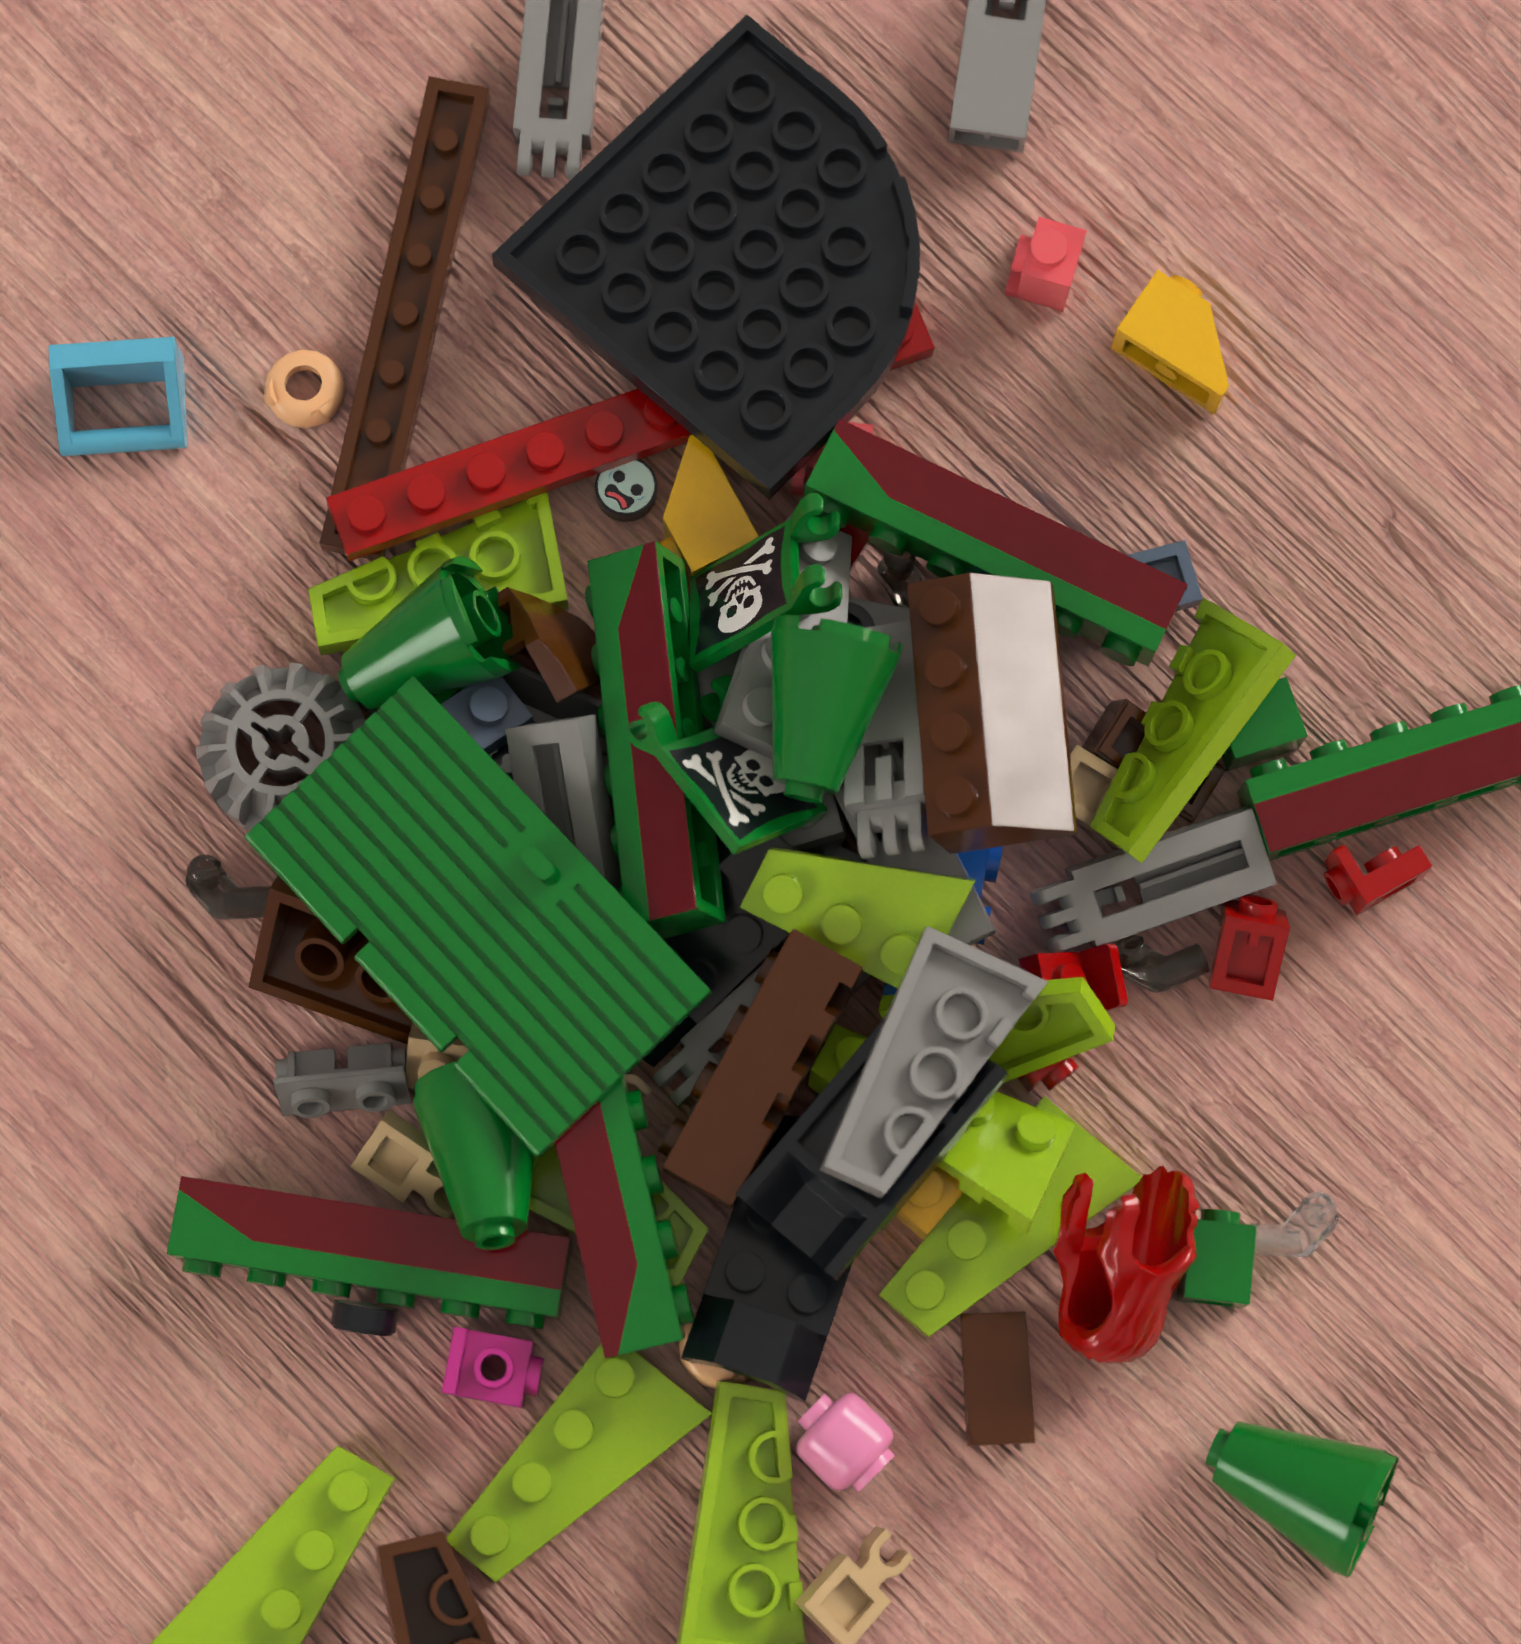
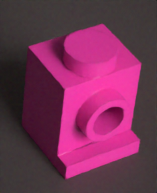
M454 1327L442 1393L524 1409L526 1395L538 1396L545 1358L534 1356L536 1344L533 1341ZM490 1356H500L506 1362L507 1370L500 1380L489 1381L482 1373V1365Z

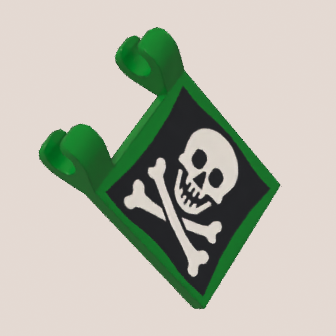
M811 493L803 497L797 504L791 518L690 577L689 666L694 671L699 673L770 633L774 618L778 615L825 613L836 609L842 601V585L838 581L833 582L828 587L818 588L826 580V570L820 564L808 566L799 575L798 543L828 540L838 533L840 527V514L836 510H832L826 516L816 517L822 513L824 508L823 498L818 493Z
M723 675L713 679L710 686L717 693L703 695L698 702L701 713L712 722H717L732 678L730 675ZM650 702L640 706L637 712L643 719L631 722L626 728L628 740L638 749L652 754L658 759L733 855L819 820L829 810L823 802L821 804L810 803L784 796L785 785L773 780V760L713 733L715 727L678 740L670 713L659 702Z

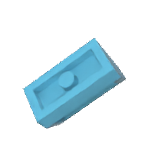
M175 337L48 345L49 370L59 450L62 457L187 448L184 356ZM165 381L170 424L75 431L73 387Z

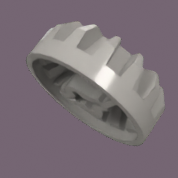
M290 663L289 667L270 669L266 665L252 668V675L236 684L229 681L220 689L221 698L214 705L211 712L205 710L200 722L203 731L200 746L196 747V756L201 767L202 776L205 781L204 784L222 811L239 826L250 831L275 806H278L292 790L294 791L300 783L288 786L266 785L261 783L266 774L271 779L281 783H293L301 779L304 780L340 744L344 743L358 727L360 728L366 721L358 703L351 701L339 682L327 673L321 675L308 670L303 664ZM273 701H292L301 704L293 717L289 715H273L264 719L254 712L256 708ZM311 711L321 722L325 734V748L322 757L316 753L312 739L306 728L302 725ZM239 730L246 741L252 744L253 753L259 762V765L251 775L243 769L237 755L236 743ZM265 737L274 743L278 741L285 745L292 740L303 761L294 755L290 757L283 753L276 757Z

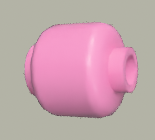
M856 1393L844 1394L835 1402L824 1394L797 1421L806 1430L798 1440L796 1446L797 1454L834 1491H842L852 1486L859 1492L895 1456L888 1448L894 1437L892 1428Z

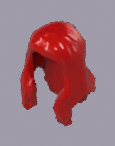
M1159 1166L1151 1174H1143L1140 1182L1134 1185L1133 1193L1121 1196V1205L1109 1209L1106 1213L1105 1222L1094 1228L1085 1229L1094 1181L1086 1173L1076 1175L1073 1178V1183L1062 1197L1060 1228L1053 1250L1063 1280L1058 1311L1059 1336L1073 1351L1079 1352L1089 1360L1094 1359L1100 1363L1132 1362L1146 1355L1158 1342L1163 1330L1171 1293L1180 1282L1183 1274L1188 1271L1197 1258L1194 1229L1198 1225L1196 1210L1199 1208V1203L1195 1197L1192 1179L1188 1174L1181 1171L1172 1170L1168 1172L1164 1166Z

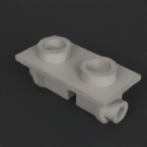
M392 1042L347 1047L348 1068L336 1069V1053L334 1048L288 1052V1058L276 1059L277 1078H273L282 1115L316 1118L331 1111L362 1109L370 1112L387 1110L393 1105L411 1104V1096L405 1074L407 1062L406 1048H393Z

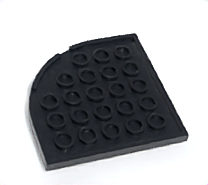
M746 15L492 253L493 266L770 500L827 443L839 419L849 422L876 392L892 368L905 341L914 312L920 272V239L916 211L905 177L900 176L894 161L887 152L888 145L878 129L862 110L835 85L750 16Z

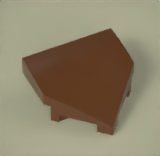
M509 587L497 593L499 608L509 616L507 622L509 625H512L513 638L503 643L504 652L511 656L527 649L557 703L600 684V677L594 669L591 656L592 647L596 644L595 632L584 620L554 604Z

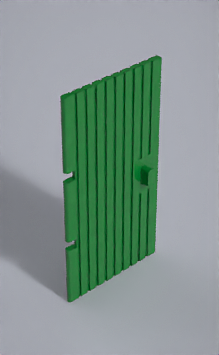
M412 676L397 690L394 696H391L380 706L381 708L377 712L375 711L360 728L358 727L344 743L340 744L327 759L314 769L313 773L297 785L298 787L294 791L292 790L278 806H275L261 822L259 821L244 838L342 945L348 942L359 930L370 942L355 955L356 961L441 1053L458 1038L465 1044L469 1050L454 1064V1068L528 1149L539 1158L576 1121L583 1117L593 1105L605 1096L624 1075L629 1073L644 1056L649 1054L661 1040L697 1008L712 991L417 678Z

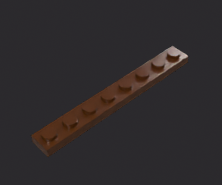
M428 77L331 496L405 470L491 98L489 88ZM327 509L320 539L322 550L345 554L329 509ZM386 549L362 558L375 560L382 556L385 557Z

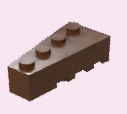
M792 929L781 951L774 947L770 950L755 977L754 982L760 984L761 987L751 1006L748 1008L740 1004L722 1036L723 1039L730 1042L718 1065L710 1060L707 1062L690 1093L699 1101L688 1121L685 1122L677 1117L658 1149L659 1153L667 1157L662 1166L665 1174L732 1210L739 1198L735 1193L753 1173L833 1027L856 989L863 969L862 966L795 929Z
M443 1531L374 1547L394 1644H496Z

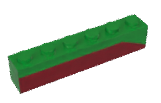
M841 419L838 420L805 485V496L811 493H818L823 498V511L816 517L826 516L832 510H836L840 514L839 528H845L848 523L869 533L868 540L876 547L890 554L902 556L904 551H907L927 561L926 568L940 578L965 573H978L1050 581L1054 585L1058 634L1075 639L1078 634L1101 644L1100 651L1105 656L1126 666H1134L1136 661L1147 667L1149 666L1188 586L1185 582Z
M653 541L587 561L590 585L586 587L585 599L588 610L594 619L596 644L592 647L591 656L594 669L600 677L602 704L598 708V720L607 741L609 764L605 767L604 778L607 790L613 798L615 825L611 829V843L620 863L622 886L618 892L655 932L664 939L726 923L716 832L654 755L635 747L626 736L627 726L631 722L643 719L637 712L640 706L650 702H659L666 707L672 718L678 740L704 731L702 713L698 705L700 700L698 674L689 666L690 605L685 562L658 542Z
M1521 685L1489 696L1491 705L1468 711L1466 703L1451 705L1430 714L1431 723L1408 730L1405 721L1396 722L1372 731L1369 734L1371 742L1348 748L1346 740H1338L1311 750L1309 752L1311 760L1288 767L1286 759L1281 758L1250 769L1251 778L1244 781L1237 794L1241 806L1253 809L1269 861L1521 784Z
M625 1075L583 1117L576 1121L561 1138L555 1141L605 1358L683 1340L686 1337L683 1324L694 1322L686 1283L674 1286L668 1262L669 1259L679 1257L670 1218L659 1221L653 1195L664 1193L655 1154L643 1155L638 1134L639 1130L649 1128L640 1090L628 1091Z
M181 1176L167 1255L184 1260L182 1272L221 1278L223 1266L248 1270L246 1282L285 1288L288 1276L313 1280L312 1293L350 1298L351 1287L376 1290L375 1302L380 1304L414 1309L416 1297L442 1301L440 1313L479 1319L480 1308L506 1311L504 1322L506 1324L543 1329L545 1318L560 1320L573 1242L568 1237L524 1231L515 1237V1242L508 1247L497 1250H484L476 1247L475 1242L468 1241L461 1236L455 1219Z

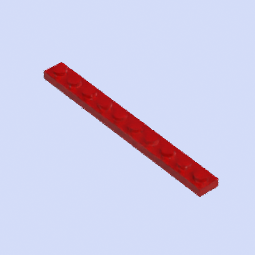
M916 301L905 341L890 371L933 355L935 347ZM635 389L326 497V502L345 554L350 562L597 475L634 460L685 444L691 433L643 392Z

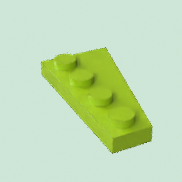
M548 493L526 499L501 511L495 510L473 518V523L441 537L437 532L415 542V548L388 560L382 556L308 588L317 646L320 654L327 655L348 650L443 563L458 556L469 558L483 570V572L474 577L485 591L494 586L497 587L499 592L509 587L568 610L569 604Z
M1203 598L1194 616L1200 622V625L1190 645L1180 644L1169 666L1175 673V676L1162 702L1152 701L1141 722L1145 726V736L1137 752L1125 754L1090 825L1099 835L1141 864L1296 657V654L1281 641L1206 598Z
M835 1024L811 1069L807 1086L820 1094L868 1037ZM996 1091L966 1126L968 1130L938 1166L960 1181L958 1189L981 1204L984 1199H987L1009 1214L1007 1223L1027 1236L1071 1140L1076 1124Z
M1045 1096L1035 1106L1036 1108L1076 1125L1027 1236L1007 1223L1009 1214L987 1199H984L979 1204L963 1193L878 1295V1297L927 1338L1055 1245L1060 1228L1062 1197L1073 1183V1178L1076 1175L1086 1173L1094 1181L1087 1221L1140 1182L1141 1176Z
M601 1343L447 1536V1540L456 1551L494 1582H498L686 1434L708 1419L712 1413L635 1351L605 1358Z
M717 1381L676 1644H807L805 1643L803 1612L795 1603L803 1594V1586L799 1579L796 1545L798 1530L796 1514L793 1511L791 1489L793 1474L786 1395L779 1390Z
M336 1446L151 1644H303L397 1478L343 1447Z

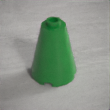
M465 556L454 557L443 563L343 653L341 658L342 669L339 670L338 677L343 691L354 703L361 702L369 709L380 708L412 676L416 677L433 695L502 678L520 668L521 663L512 661L513 655L509 656L504 652L503 643L513 638L512 625H509L507 622L509 616L499 608L497 595L499 590L496 586L487 591L483 589L474 577L483 572L477 563Z
M778 615L774 618L771 630L773 780L785 785L784 796L804 802L821 804L824 793L837 794L899 663L903 644L901 642L890 644L891 636L875 630L821 618L820 625H814L812 630L799 628L801 615Z
M454 1061L432 1069L416 1081L414 1085L413 1106L461 1236L468 1241L475 1242L476 1247L480 1249H502L512 1245L515 1242V1237L522 1234L527 1228L535 1155L454 1068V1064L457 1062Z
M1238 1421L1231 1432L1223 1428L1219 1429L1210 1447L1205 1464L1215 1468L1212 1478L1213 1483L1334 1574L1338 1573L1348 1578L1353 1573L1373 1531L1374 1526L1372 1524L1379 1507L1383 1506L1399 1458L1387 1453V1450Z

